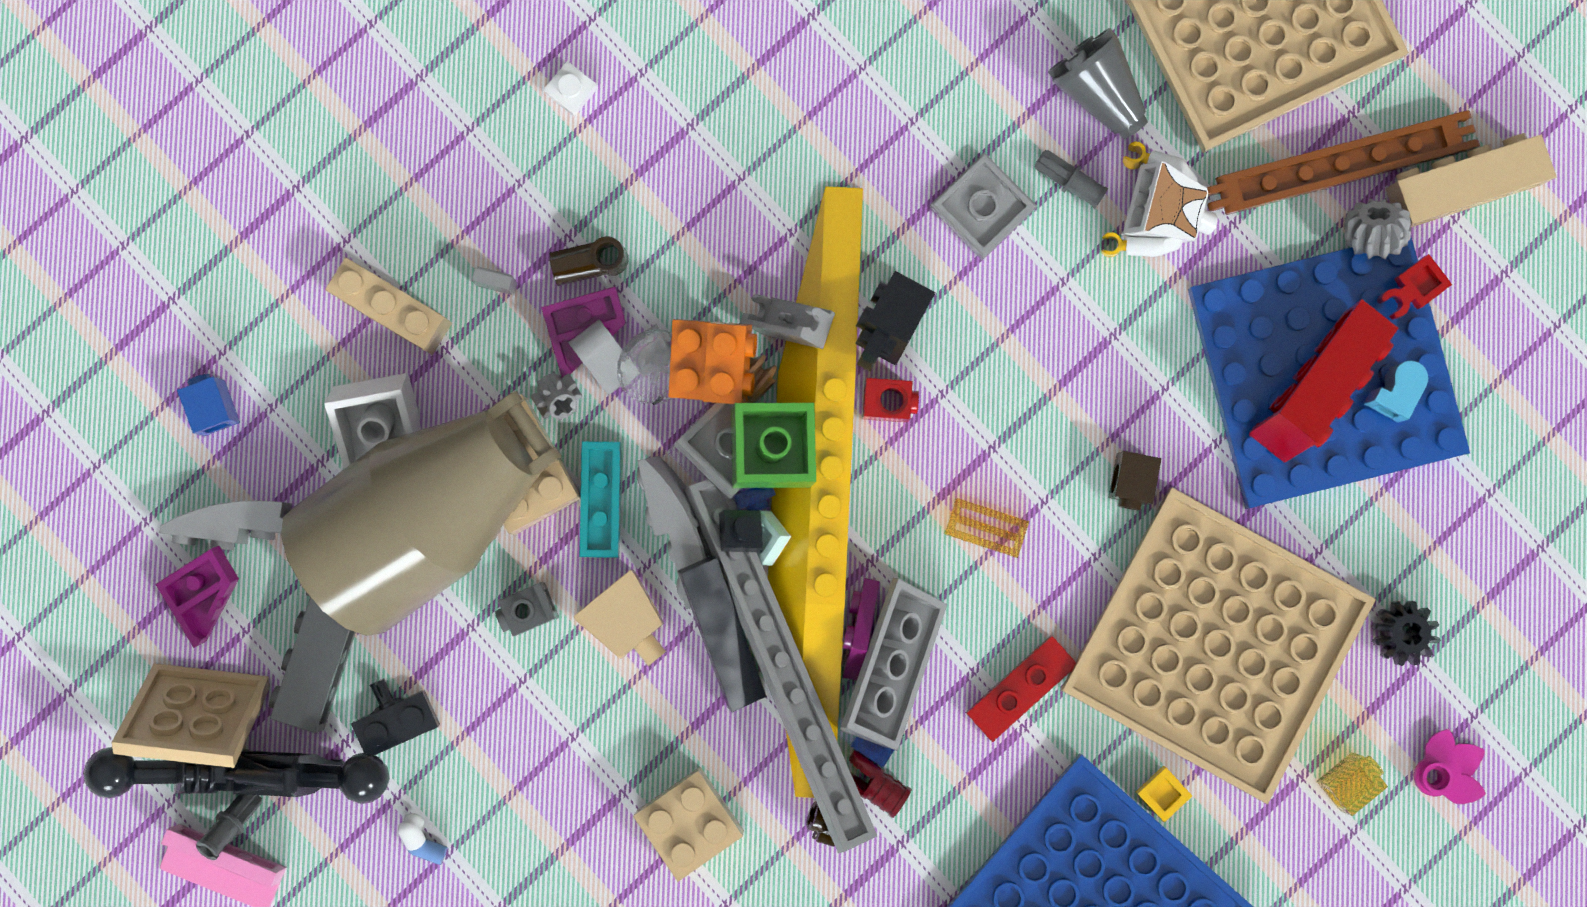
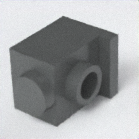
M539 582L498 600L501 608L495 611L496 618L503 632L510 630L512 636L520 635L560 618L545 582ZM522 603L527 604L530 608V614L525 619L517 615V607Z

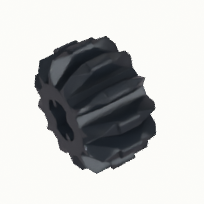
M1393 601L1390 605V611L1380 609L1378 615L1383 623H1372L1371 625L1373 630L1380 631V636L1375 637L1371 641L1373 645H1384L1380 656L1385 659L1393 657L1395 665L1403 666L1407 661L1411 665H1419L1421 655L1424 657L1434 655L1428 644L1441 641L1439 637L1431 635V630L1436 629L1440 624L1437 621H1427L1431 610L1428 608L1418 610L1417 602L1407 601L1404 606L1400 601ZM1403 626L1409 627L1406 630V634L1409 636L1408 640H1402L1405 635L1401 629Z

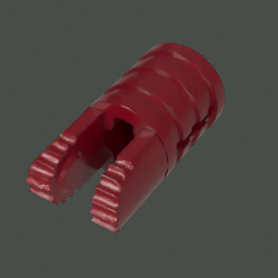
M854 750L849 757L850 763L870 777V780L866 783L850 772L860 796L868 799L870 803L878 806L880 810L887 812L888 816L894 818L907 801L912 789L903 785L901 781L894 779L892 775L884 772V769Z

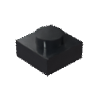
M723 510L719 513L722 552H759L763 549L761 511Z

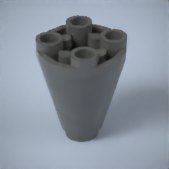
M1111 28L1104 30L1095 38L1090 36L1074 48V51L1077 53L1069 60L1064 58L1049 69L1048 73L1059 89L1114 134L1119 133L1123 139L1132 136L1148 123L1144 115L1146 112L1121 43Z

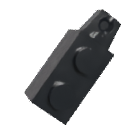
M897 271L893 273L888 284L880 281L870 300L876 304L874 309L866 306L856 324V327L862 329L855 344L864 348L857 365L871 372L878 357L896 366L936 292Z

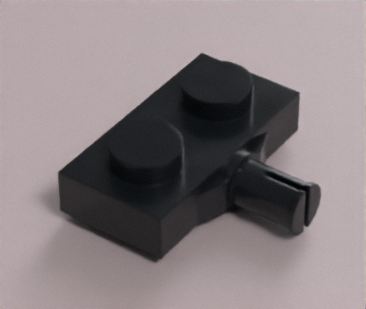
M385 678L369 685L379 706L371 714L351 723L363 752L377 755L440 726L425 690L406 698L393 699Z

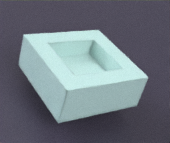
M761 511L763 549L757 552V555L762 565L772 566L791 536L771 511Z

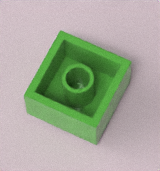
M814 403L734 404L731 410L732 488H810L816 482Z

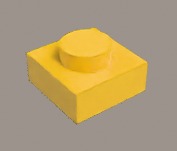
M1162 766L1135 791L1164 823L1192 797L1191 793L1165 766Z

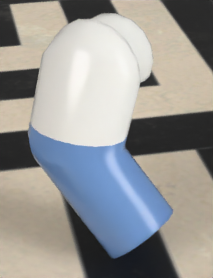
M415 813L407 814L398 828V834L407 851L413 856L441 865L448 847L426 839L422 832L424 819Z

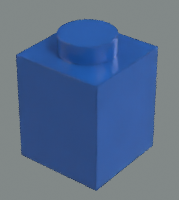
M202 374L187 381L188 386L177 390L193 434L207 436L240 423L225 380L214 376L211 377L210 374Z

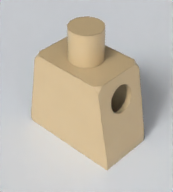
M629 570L573 616L581 626L620 659L635 649L644 662L650 666L666 652L652 634L664 624V621L634 570Z

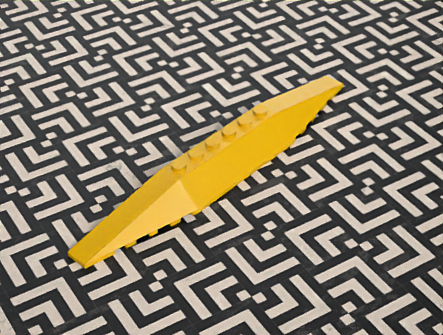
M825 186L796 303L835 312L823 349L786 341L778 370L776 402L814 403L816 482L810 488H772L771 512L791 537L774 564L768 566V581L837 740L857 345L855 343L857 341L856 324L858 322L863 188ZM786 731L795 797L815 798Z

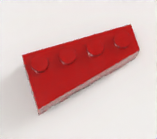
M1361 299L1342 314L1314 351L1319 354V357L1313 355L1293 376V379L1298 384L1293 383L1271 404L1268 409L1274 414L1261 423H1256L1249 432V435L1284 463L1313 445L1317 448L1322 446L1333 432L1330 425L1335 417L1341 418L1352 406L1354 400L1350 396L1355 389H1362L1374 374L1370 369L1375 361L1380 362L1393 348L1394 344L1390 340L1399 328Z

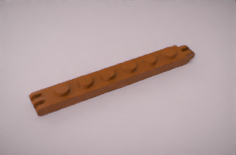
M1470 110L1215 178L1217 185L1207 187L1209 193L1208 197L1220 194L1221 199L1208 203V210L1211 212L1224 208L1225 214L1230 215L1479 148L1480 143L1478 139H1472L1467 142H1463L1462 137L1476 132L1474 125L1461 128L1458 125L1459 122H1465L1472 118Z

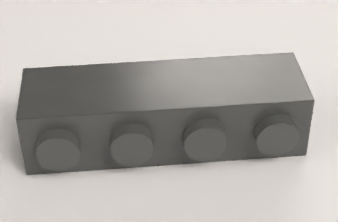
M310 597L306 611H301L296 619L294 633L298 635L293 649L289 648L283 658L281 670L285 671L281 686L277 685L272 692L269 707L273 708L270 719L316 733L325 728L356 632L346 629L323 612Z

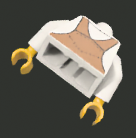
M1137 141L1130 143L1128 150L1138 153L1140 157L1132 159L1124 156L1123 164L1128 169H1140L1123 234L1129 237L1127 240H1122L1116 233H1106L1102 239H1114L1118 247L1114 251L1101 250V253L1109 258L1117 256L1121 251H1127V255L1157 257L1179 250L1182 243L1195 241L1199 232L1206 235L1211 234L1216 228L1218 217L1215 213L1205 210L1209 194L1208 190L1198 183L1196 175L1186 161L1158 151L1147 153L1142 143Z

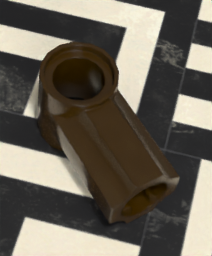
M610 236L601 237L592 243L549 253L552 274L557 286L603 275L616 276L627 268L629 262V255L624 246L617 239ZM611 247L618 249L619 256L615 263L611 265H603L601 263L600 256L605 249Z

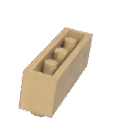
M1522 133L1503 140L1504 147L1491 150L1489 144L1467 152V159L1456 162L1454 156L1434 162L1431 164L1433 170L1420 173L1418 168L1402 172L1396 175L1397 182L1387 187L1386 192L1390 204L1401 203L1402 209L1410 212V227L1412 228L1541 186L1557 178L1542 134L1527 139L1526 134Z

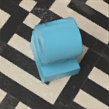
M1405 361L1391 367L1386 372L1384 378L1385 388L1380 387L1371 390L1364 404L1396 422L1409 420L1428 383V373L1425 367L1416 361Z

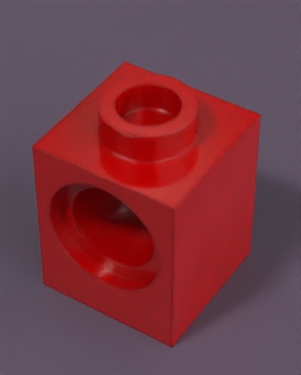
M866 378L864 383L862 420L908 423L911 414H917L919 404V391H912L913 381ZM886 391L896 392L901 398V407L895 411L885 409L880 401L881 395Z

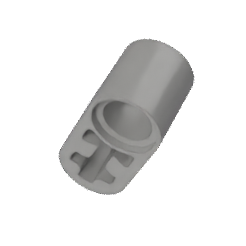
M600 319L568 342L608 395L639 373Z

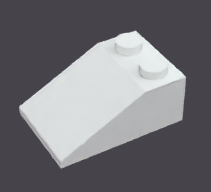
M408 373L333 386L324 403L344 469L378 443L421 430L418 407Z

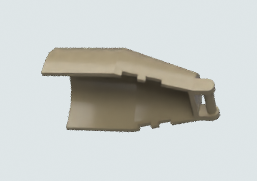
M517 391L510 393L488 410L378 443L294 506L283 517L281 538L287 561L303 589L323 612L344 628L365 636L383 634L476 568L485 550L496 539L501 531V527L510 514L516 510L540 473L562 457L556 446L551 448L521 404L524 400ZM507 413L537 454L538 458L534 461L503 418Z

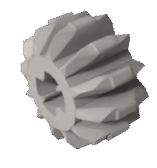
M1369 198L1367 204L1355 203L1354 209L1347 212L1344 222L1346 246L1353 247L1354 254L1366 253L1368 259L1373 256H1380L1386 259L1388 253L1399 255L1402 247L1408 246V240L1411 238L1410 212L1402 209L1401 203H1388L1386 198L1382 201H1374L1372 198Z

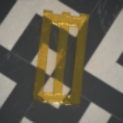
M955 498L944 535L1018 558L1029 521ZM961 508L1019 527L1016 534L959 515ZM956 523L1014 541L1013 547L1011 548L956 530Z

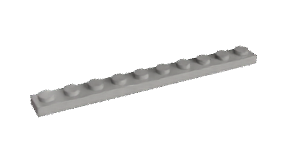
M709 479L690 485L685 489L686 495L711 554L718 560L738 618L838 854L877 837V833L757 552L721 551L719 513L723 510H738L733 497L729 499Z

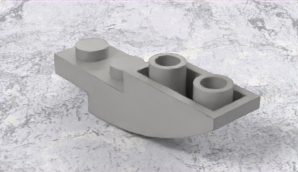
M660 456L637 460L639 466L637 480L640 488L644 490L647 502L645 510L647 523L653 528L654 536L669 534L668 553L670 559L676 565L677 574L678 570L712 556L686 495L685 489L687 487ZM678 574L676 582L677 593L680 599L684 601L685 609H691Z
M261 500L216 504L196 509L160 525L159 533L172 535V543L196 545V539L199 538L211 540L210 548L220 546L221 549L234 551L235 543L248 544L250 530L252 538L274 540L275 533L281 534L283 517L292 509V504Z

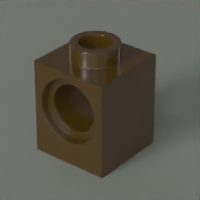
M1128 451L1117 453L1108 498L1119 500L1118 507L1141 511L1142 505L1153 504L1162 458Z

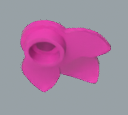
M1449 729L1435 733L1425 745L1424 759L1417 764L1414 770L1416 787L1422 793L1429 796L1437 797L1443 795L1455 804H1468L1485 796L1486 792L1480 783L1471 776L1479 767L1485 750L1468 743L1455 744L1453 734ZM1434 769L1437 772V780L1434 783H1429L1427 774Z

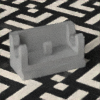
M758 294L751 297L753 302L759 304V313L757 316L743 313L740 321L741 324H752L754 331L765 336L815 348H824L835 312L773 297L769 299Z

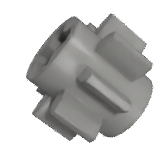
M553 371L551 374L536 381L537 393L532 394L531 398L544 419L552 415L561 421L577 411L576 400L582 398V394L569 373L562 378Z

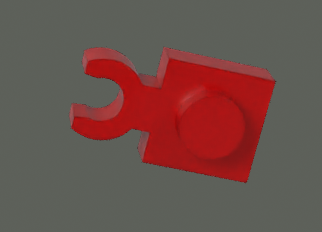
M1428 254L1394 278L1400 288L1390 289L1382 293L1378 297L1377 302L1381 304L1389 298L1396 300L1398 308L1389 316L1391 320H1394L1408 312L1410 302H1412L1416 309H1420L1453 284L1430 254Z

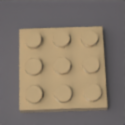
M154 663L112 740L113 754L234 768L270 689L269 676Z

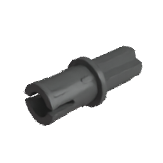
M1049 150L1043 151L1035 163L1034 167L1036 170L1063 187L1061 191L1064 193L1066 190L1070 191L1092 205L1094 209L1108 190L1106 186H1102L1081 172V166L1078 165L1075 168Z
M239 794L225 811L218 812L215 817L216 822L202 839L196 843L197 850L204 857L216 860L233 837L243 833V825L261 805L262 798L259 795Z

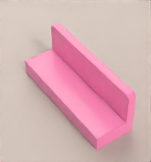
M181 824L166 830L161 844L168 848L160 865L161 870L252 907H271L287 867L230 844L223 849L216 860H210L204 857L196 848V843L205 834Z

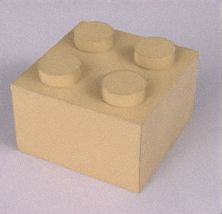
M698 767L642 806L633 816L677 882L742 838L744 833L743 828L701 767Z

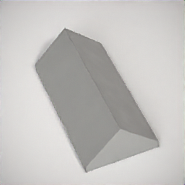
M893 577L840 731L898 751L947 607L946 603L899 578Z

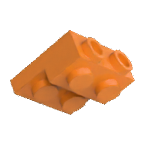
M673 319L668 397L725 404L747 403L748 396H753L755 388L754 373H749L750 357H755L757 351V334H752V324Z

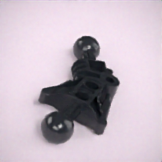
M108 747L92 754L86 762L83 772L84 782L88 789L98 797L108 799L120 797L135 784H174L176 794L217 793L218 791H231L233 794L301 797L314 794L321 788L340 789L347 799L360 804H366L380 798L387 790L390 780L388 767L382 759L365 752L355 754L345 762L343 759L328 760L317 754L249 751V749H242L235 767L231 768L169 760H134L132 756L113 754L112 747Z

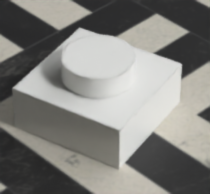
M567 61L544 88V92L575 117L598 89V86Z

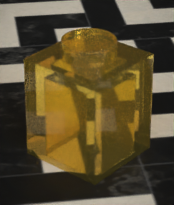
M1352 752L1316 781L1340 812L1350 816L1356 814L1388 788L1387 784L1380 777L1384 772L1379 764L1369 755L1364 757Z

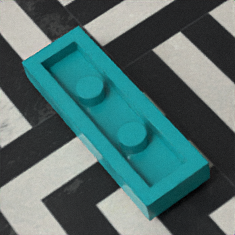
M582 441L579 557L619 558L621 442Z

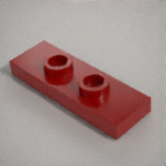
M1050 635L965 713L988 739L994 742L1073 670L1076 662L1057 640Z

